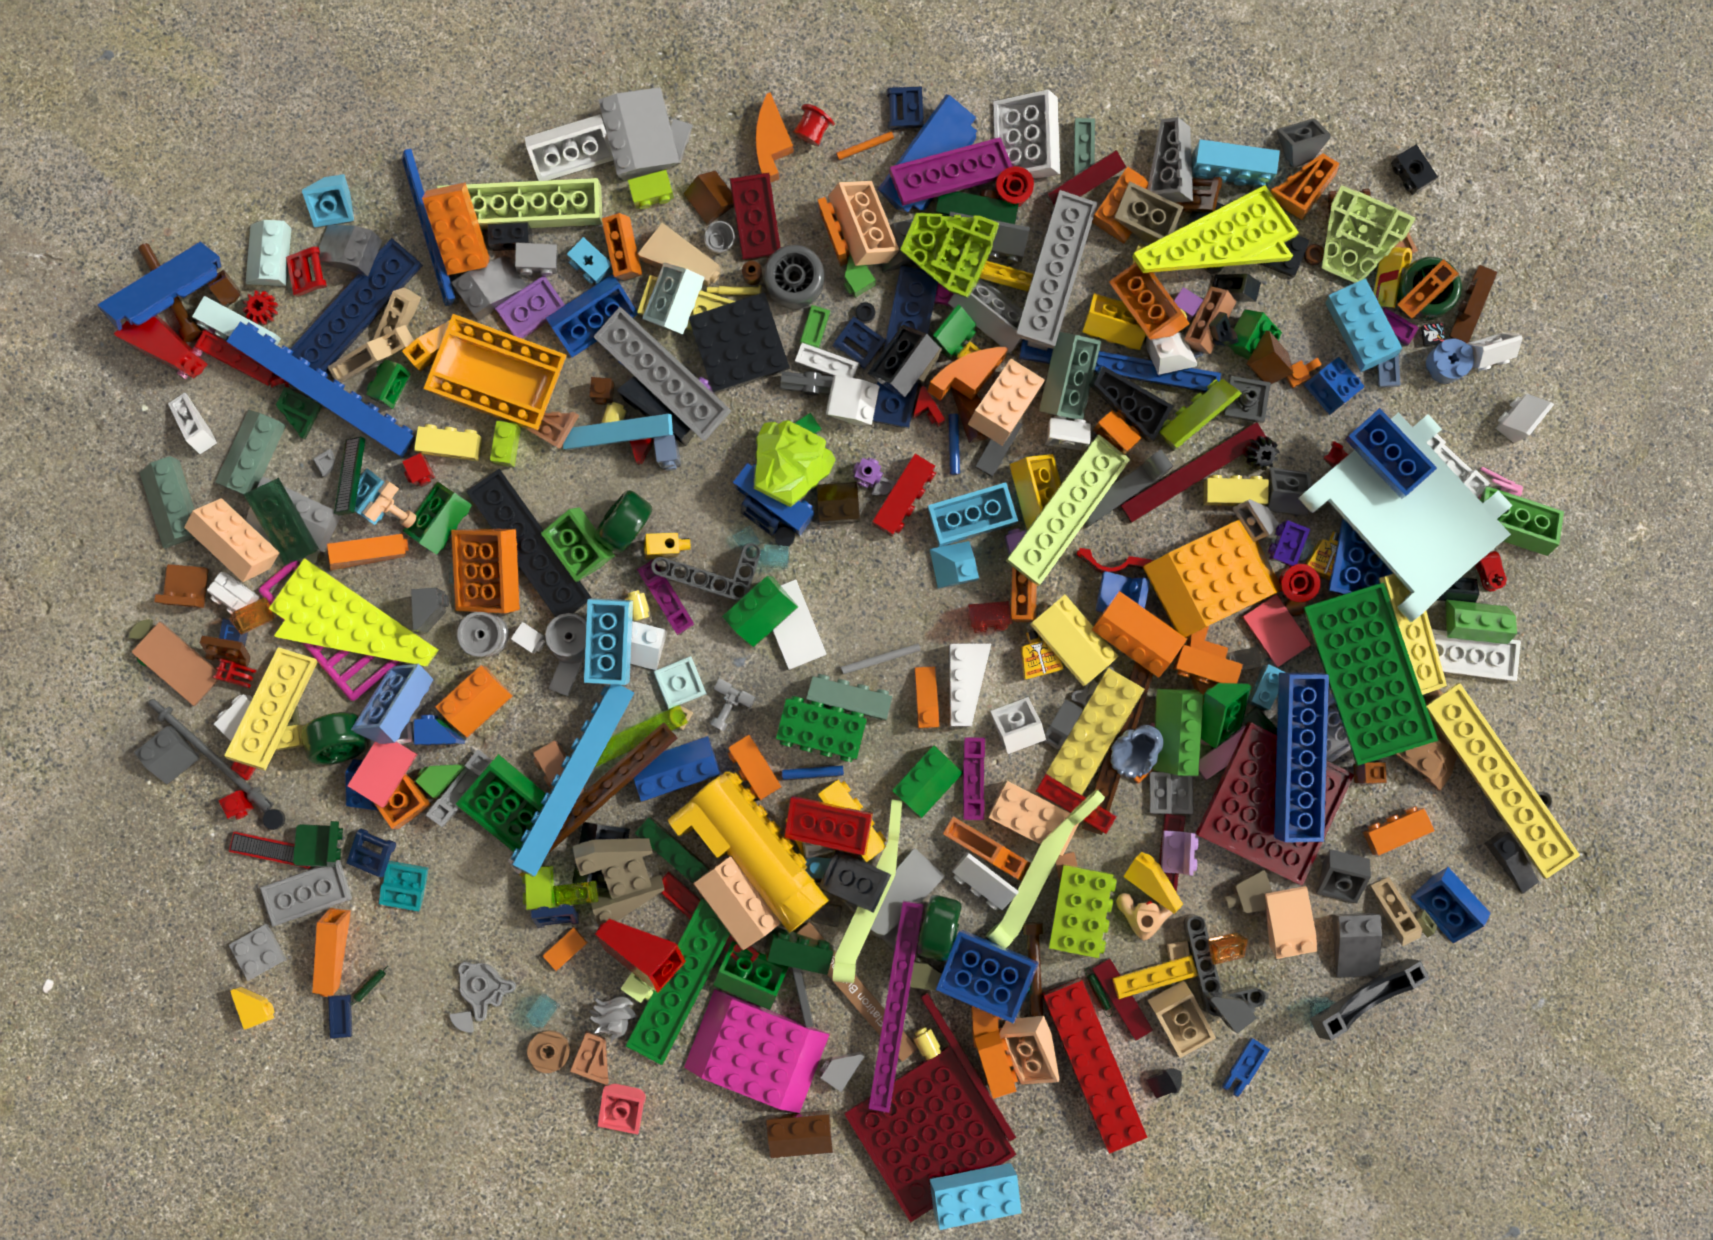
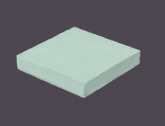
M691 656L653 671L668 709L706 695Z

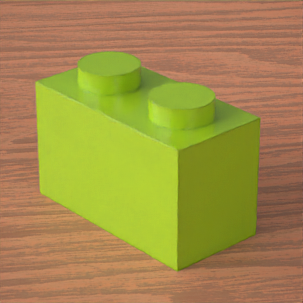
M667 170L628 180L636 209H647L652 204H666L671 199H674Z
M496 421L490 461L495 465L515 467L521 428L516 423Z
M541 866L535 877L525 874L522 877V883L526 884V892L523 893V904L526 905V910L537 909L543 906L555 907L553 866Z

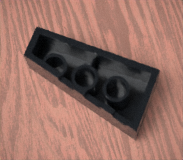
M1105 366L1098 368L1089 384L1116 412L1121 413L1125 420L1135 427L1148 442H1154L1173 408V405Z

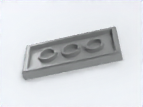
M336 861V867H318L260 887L272 927L352 899L341 861Z

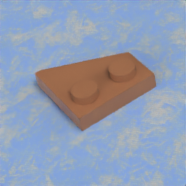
M545 412L538 430L527 428L526 430L560 449L579 415L575 412Z
M586 1031L570 1072L608 1085L606 1038Z

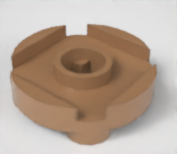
M554 1030L538 1033L530 1041L527 1049V1055L533 1064L532 1066L542 1073H552L562 1068L570 1056L568 1039L560 1032ZM548 1046H551L554 1054H551L550 1057H547L546 1052H543V1049L548 1048Z

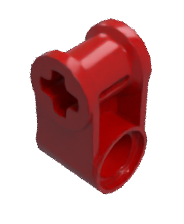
M1497 551L1489 552L1475 564L1482 586L1486 591L1494 592L1506 585L1507 577L1505 576L1501 557Z

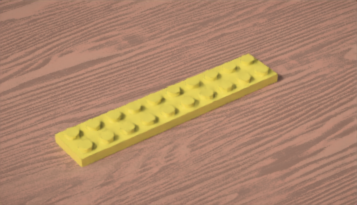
M1457 683L1426 705L1429 715L1543 878H1549L1580 856L1460 683Z

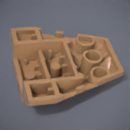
M1435 690L1424 697L1426 705L1443 693L1440 690ZM1430 716L1438 741L1394 755L1422 774L1423 780L1440 791L1452 775L1458 755Z

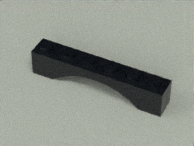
M1407 958L1311 1017L1310 1021L1318 1038L1332 1041L1348 1031L1356 1019L1372 1007L1391 997L1413 990L1430 978L1421 960Z

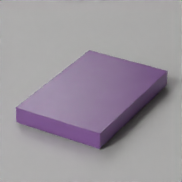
M543 275L495 307V310L512 335L523 339L548 322L546 317L565 306V304L545 275Z

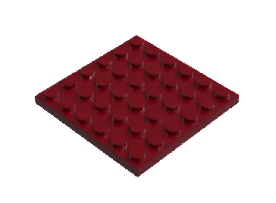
M1248 722L1195 834L1303 886L1323 842H1283L1274 838L1277 735ZM1327 760L1324 839L1355 775Z
M950 1045L937 1056L924 1061L894 1081L889 1113L869 1109L871 1096L844 1112V1115L910 1223L933 1209L930 1179L1002 1165L1017 1155Z

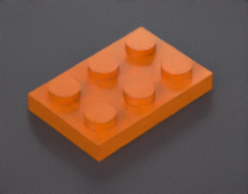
M825 197L818 199L819 211L840 266L848 264L849 248L846 240H841L843 238L842 230L838 220L834 221L836 218L832 203H827Z

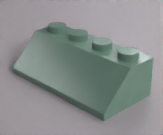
M1059 332L1050 360L1039 411L1083 420L1091 388L1089 384L1093 379L1101 341Z
M248 409L215 483L253 498V494L267 469L286 425L276 419Z
M169 456L151 462L139 473L162 547L165 549L194 539L195 537L184 528L195 508L180 461Z
M818 674L817 677L813 676L806 698L807 701L823 703L825 706H835L843 708L845 711H855L865 716L887 720L892 700L889 691L877 689V692L870 691L869 686L857 684V687L850 686V682L838 679L837 682L830 681V677Z

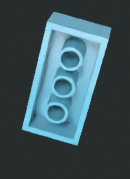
M1200 139L1192 153V177L1206 179L1222 177V183L1227 181L1234 182L1238 186L1248 184L1254 185L1255 188H1260L1264 185L1268 187L1277 174L1280 151Z
M1366 278L1328 295L1325 304L1361 372L1399 355L1402 347Z
M1006 482L934 503L927 507L938 547L1013 526L1018 522Z
M588 599L584 683L626 685L630 682L633 600Z
M1011 1163L930 1179L934 1217L939 1230L1022 1213L1018 1178Z

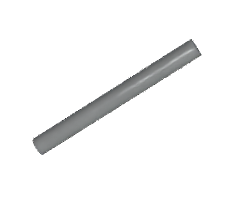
M919 643L842 666L841 669L843 674H847L919 652L921 649Z

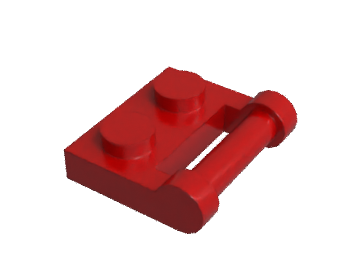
M309 247L286 257L293 295L301 296L327 287L326 280L323 279L319 247ZM309 257H311V262H312V267H313V272H314L315 281H312V276H311V271H310V266H309V261H308V258H309Z

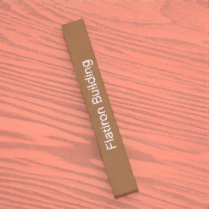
M810 921L797 932L816 940H825ZM835 950L828 971V976L832 979V981L836 955ZM856 975L854 983L833 981L881 1036L885 1008ZM904 1030L899 1051V1059L902 1062L918 1049Z

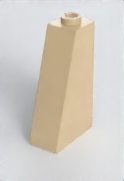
M661 223L638 253L641 261L662 269L663 263L666 262L705 277L702 284L709 286L712 282L715 283L721 275L720 266L663 223Z

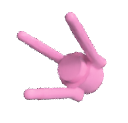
M1484 467L1480 468L1481 471L1496 478L1492 479V482L1502 486L1501 491L1521 496L1523 490L1521 485L1515 484L1514 481H1510Z

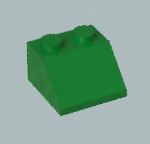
M958 304L933 335L932 340L942 348L941 353L951 360L953 356L957 357L964 348L962 347L963 343L966 340L969 342L976 334L974 331L976 323Z
M385 359L377 367V375L374 381L368 384L366 395L393 409L411 373L401 364Z

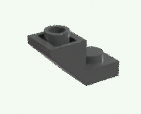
M1065 699L1045 733L1046 740L1044 742L1060 750L1083 709Z

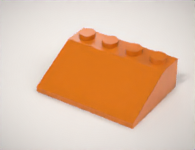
M516 529L451 530L455 611L509 613L520 610Z

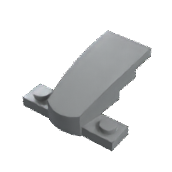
M916 848L897 866L894 880L869 932L873 936L882 938L894 951L903 900L920 903L945 876ZM840 898L854 913L856 912L857 905Z

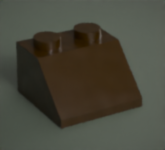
M857 482L817 485L820 525L860 522Z

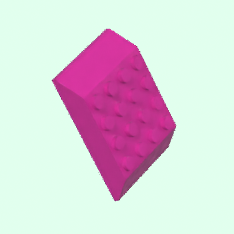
M714 989L684 1068L704 1080L781 1110L800 1113L830 1034L814 1027L806 1028L804 1023Z

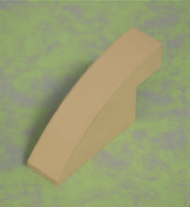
M403 325L380 338L365 343L329 365L328 369L334 379L342 383L399 353L410 345L414 339L406 325Z

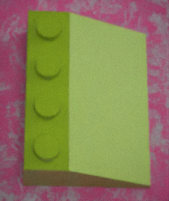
M1215 379L1207 386L1209 390L1205 394L1199 393L1191 399L1192 405L1188 408L1183 406L1175 413L1177 417L1174 420H1166L1159 434L1175 451L1234 402L1242 393L1224 379H1221L1219 382Z

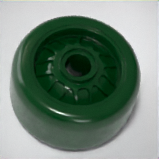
M1424 257L1411 263L1401 273L1397 302L1399 303L1443 259ZM1446 261L1451 267L1455 269V267L1451 263ZM1460 275L1413 318L1422 321L1434 320L1451 310L1461 295L1462 283Z
M625 491L605 514L595 531V538L614 553H622L636 538L649 519L653 510L651 504L634 491Z
M337 712L320 716L308 722L301 731V740L306 758L314 764L331 765L348 761L363 753L367 748L368 738L351 730L359 716L351 712Z
M932 895L930 897L916 948L919 955L938 961H946L949 958L952 943L955 942L959 928L958 920L962 904L959 901L940 895Z

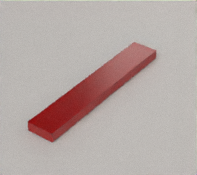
M668 871L662 878L665 890L661 894L691 920L701 900ZM731 934L723 947V950L728 952L732 941H735ZM736 944L734 951L739 953L742 949ZM749 946L747 949L753 954L750 959L753 963L759 953L752 946ZM732 952L731 957L737 961L739 957Z

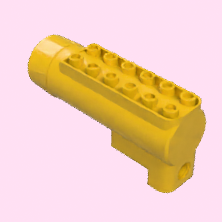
M724 772L702 788L686 805L668 819V822L678 836L683 833L688 834L695 829L717 858L727 854L729 857L731 856L768 905L772 914L776 915L790 933L822 908L829 900L816 885L815 880L805 871L807 869L805 858L800 853L796 854L792 849L794 845L790 839L784 838L780 834L781 828L774 820L771 822L766 816L768 814L767 810L761 804L758 806L753 800L755 796L752 795L750 789H745L741 783L743 781L736 772Z

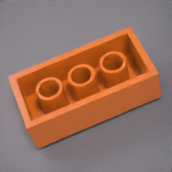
M466 182L426 190L422 200L447 274L451 275L487 267L490 257Z

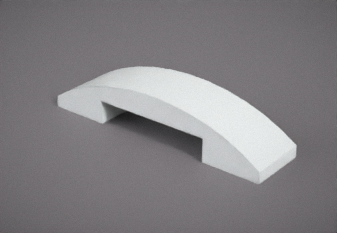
M1436 434L1427 444L1478 498L1490 482L1477 470H1471L1444 445L1446 442Z

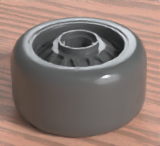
M801 245L781 247L766 262L764 281L767 292L777 304L785 308L800 309L809 306L820 296L824 287L825 278L822 262L807 247ZM792 276H798L800 278V280L796 282H792L789 279Z

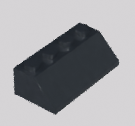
M635 376L618 388L617 392L620 397L646 417L671 414L673 435L683 445L686 446L696 434Z

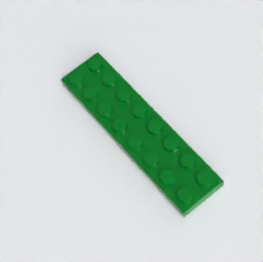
M703 897L678 943V947L686 962L658 993L654 990L626 1044V1047L660 1065L664 1064L730 935Z

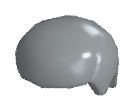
M716 221L707 227L703 238L704 244L711 252L721 254L731 248L735 234L733 228L727 222Z

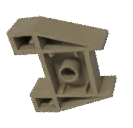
M649 838L591 840L573 846L574 858L580 876L602 870L609 890L590 897L598 927L608 919L620 920L665 890L661 875L649 877L643 856L653 854Z

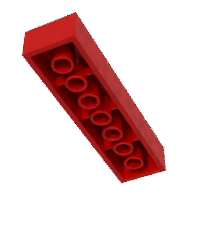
M1076 978L1043 992V999L1109 1154L1148 1138L1082 979Z

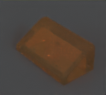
M264 597L234 611L229 620L242 635L274 620L272 610L269 609L270 605L267 598Z
M1239 933L1209 939L1208 944L1212 964L1215 965L1244 958L1248 939Z

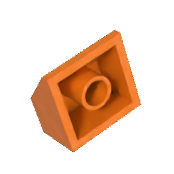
M1112 410L1098 422L1093 431L1097 435H1101L1125 455L1141 439L1140 433L1135 427H1130L1124 422L1125 418L1121 413H1115Z
M407 774L404 775L384 808L374 803L391 829H400L432 805L421 788Z

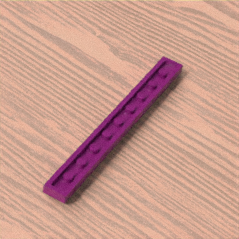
M903 900L869 1103V1109L888 1113L890 1111L924 905L921 903Z

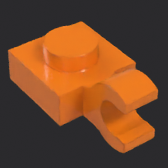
M1318 358L1306 365L1303 364L1302 360L1292 365L1294 373L1286 377L1292 389L1311 378L1309 372L1322 365Z

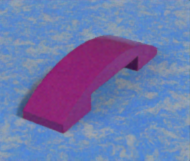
M653 560L638 568L637 571L661 607L675 633L679 635L695 624L667 578L659 576L652 571L651 565ZM655 563V569L657 571H662L658 564Z
M964 737V820H984L985 738Z

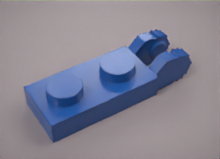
M1250 1037L1229 1071L1230 1074L1226 1077L1222 1088L1225 1090L1230 1088L1237 1077L1241 1081L1235 1087L1233 1095L1236 1097L1240 1096L1246 1085H1249L1270 1049Z

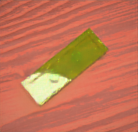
M596 881L553 886L556 907L562 904L576 905L599 902Z

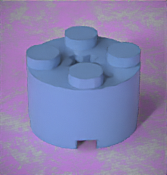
M1459 339L1444 340L1433 348L1426 358L1427 371L1429 370L1432 375L1431 377L1435 381L1443 384L1455 382L1469 373L1474 363L1473 348Z

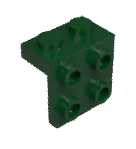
M331 821L330 826L298 825L295 836L294 865L336 867V860H341V848H338V840L343 838V828H339V821Z

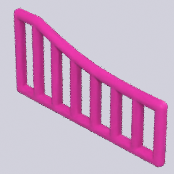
M297 560L290 561L259 587V593L270 606L275 598L269 590L292 570L296 571L300 565ZM302 643L350 701H355L385 676L389 669L401 662L390 660L357 689L352 691L346 681L373 660L375 656H363L340 676L333 666L349 654V651L339 650L327 661L320 652L325 647Z

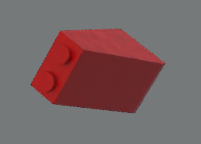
M157 315L141 325H135L134 323L131 325L126 321L122 325V329L114 333L116 337L137 351L193 379L200 375L208 365Z
M608 919L605 923L601 924L595 933L600 944L608 954L657 993L686 962L676 943L612 919Z

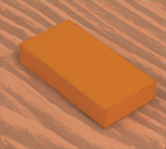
M574 927L549 949L543 957L557 971L588 942Z

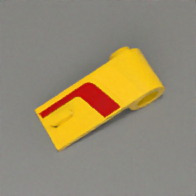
M1394 247L1379 262L1374 295L1382 307L1395 308L1402 268H1407L1412 260L1410 248Z

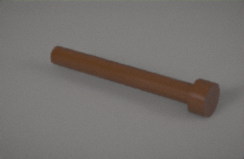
M148 243L141 244L138 247L150 272L161 266ZM179 297L173 298L174 303L170 308L181 326L179 332L185 342H192L199 339L203 333L200 326L196 322H192Z
M1027 922L1024 923L1022 931L1023 935H1027L1028 958L1039 962L1030 985L1031 1017L1043 1016L1039 935L1043 934V923Z

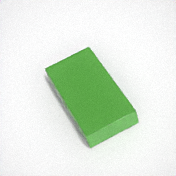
M811 305L800 344L805 343L816 348L820 347L830 310Z

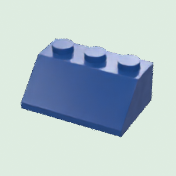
M1449 867L1433 875L1411 896L1416 904L1428 913L1437 927L1452 943L1484 927L1491 914Z

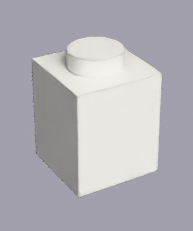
M524 622L521 623L511 638L534 654L536 651L540 652L546 643L544 635Z

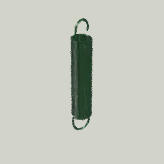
M379 969L354 994L353 998L356 1002H360L386 975L385 969L383 971Z
M1094 974L1086 976V979L1105 1013L1111 1006Z

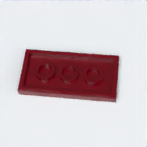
M762 173L730 178L742 260L772 255L781 248L770 174Z

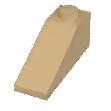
M405 287L393 291L373 340L403 325L407 327L415 314L421 297Z
M1387 877L1372 884L1370 887L1400 944L1404 946L1421 938L1422 928L1391 879Z

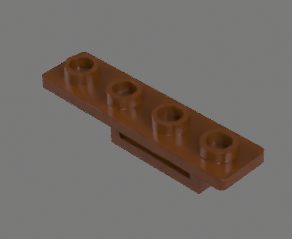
M1482 265L1477 267L1472 281L1466 287V296L1458 306L1459 313L1449 334L1450 338L1469 343L1496 278V271Z

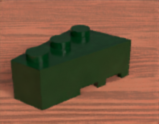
M775 927L768 933L764 946L767 962L828 975L834 954L833 947L829 942L816 940L795 932L789 933L786 929Z

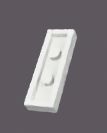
M805 343L801 344L795 360L797 364L830 376L837 375L854 378L858 367V362Z

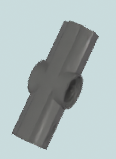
M782 371L780 388L781 390L799 391L802 394L812 396L819 394L830 395L833 377L821 376L820 373L804 372L802 374Z

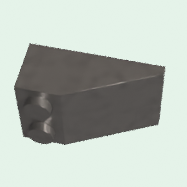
M328 225L319 246L320 264L368 276L382 240L370 229L354 225Z
M506 255L490 261L485 268L470 270L451 282L478 321L495 311V307L527 287Z
M1375 913L1333 914L1336 977L1378 976L1382 940L1381 915Z

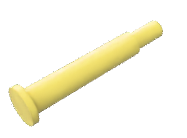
M761 285L759 287H707V293L757 295L762 293Z

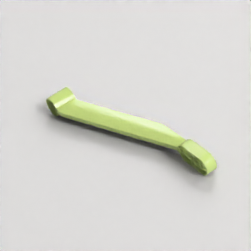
M1098 790L1092 792L1042 841L1018 888L1019 893L1012 899L1002 921L996 924L986 935L992 943L1007 948L1013 939L1018 936L1073 827L1085 819L1104 800L1105 797Z
M892 799L888 842L876 868L891 874V877L874 913L859 906L857 907L835 955L833 981L854 983L856 960L896 875L902 800Z

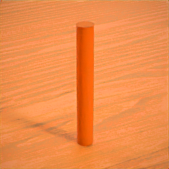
M890 131L836 153L837 158L841 160L894 139L893 133Z

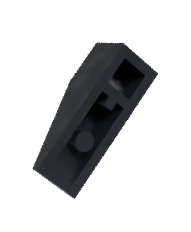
M1500 831L1484 843L1522 894L1539 882L1522 848L1510 832Z

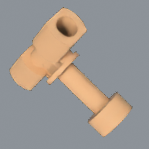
M388 480L378 490L381 494L375 502L370 501L362 512L375 522L381 512L386 513L389 511L400 518L399 523L406 528L411 527L416 520V515L410 510L404 512L394 505L392 498L399 488Z

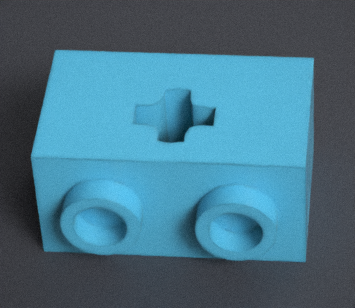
M584 237L567 253L570 259L568 263L576 271L580 269L585 273L583 277L590 284L594 282L597 285L613 272L611 262ZM587 261L593 262V264H592V265L586 264V262H587Z
M1270 664L1264 665L1252 688L1247 703L1255 707L1257 706L1263 711L1270 710L1278 694L1279 673L1286 672Z

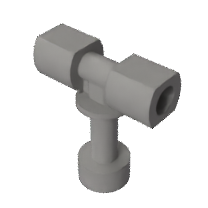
M719 678L714 690L724 694L723 699L727 701L718 718L713 717L710 724L725 731L728 725L725 723V720L733 705L738 706L741 703L751 708L756 697L745 691H738L733 688L732 684Z

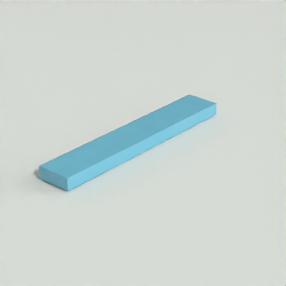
M671 414L573 427L563 443V449L568 450L673 435Z

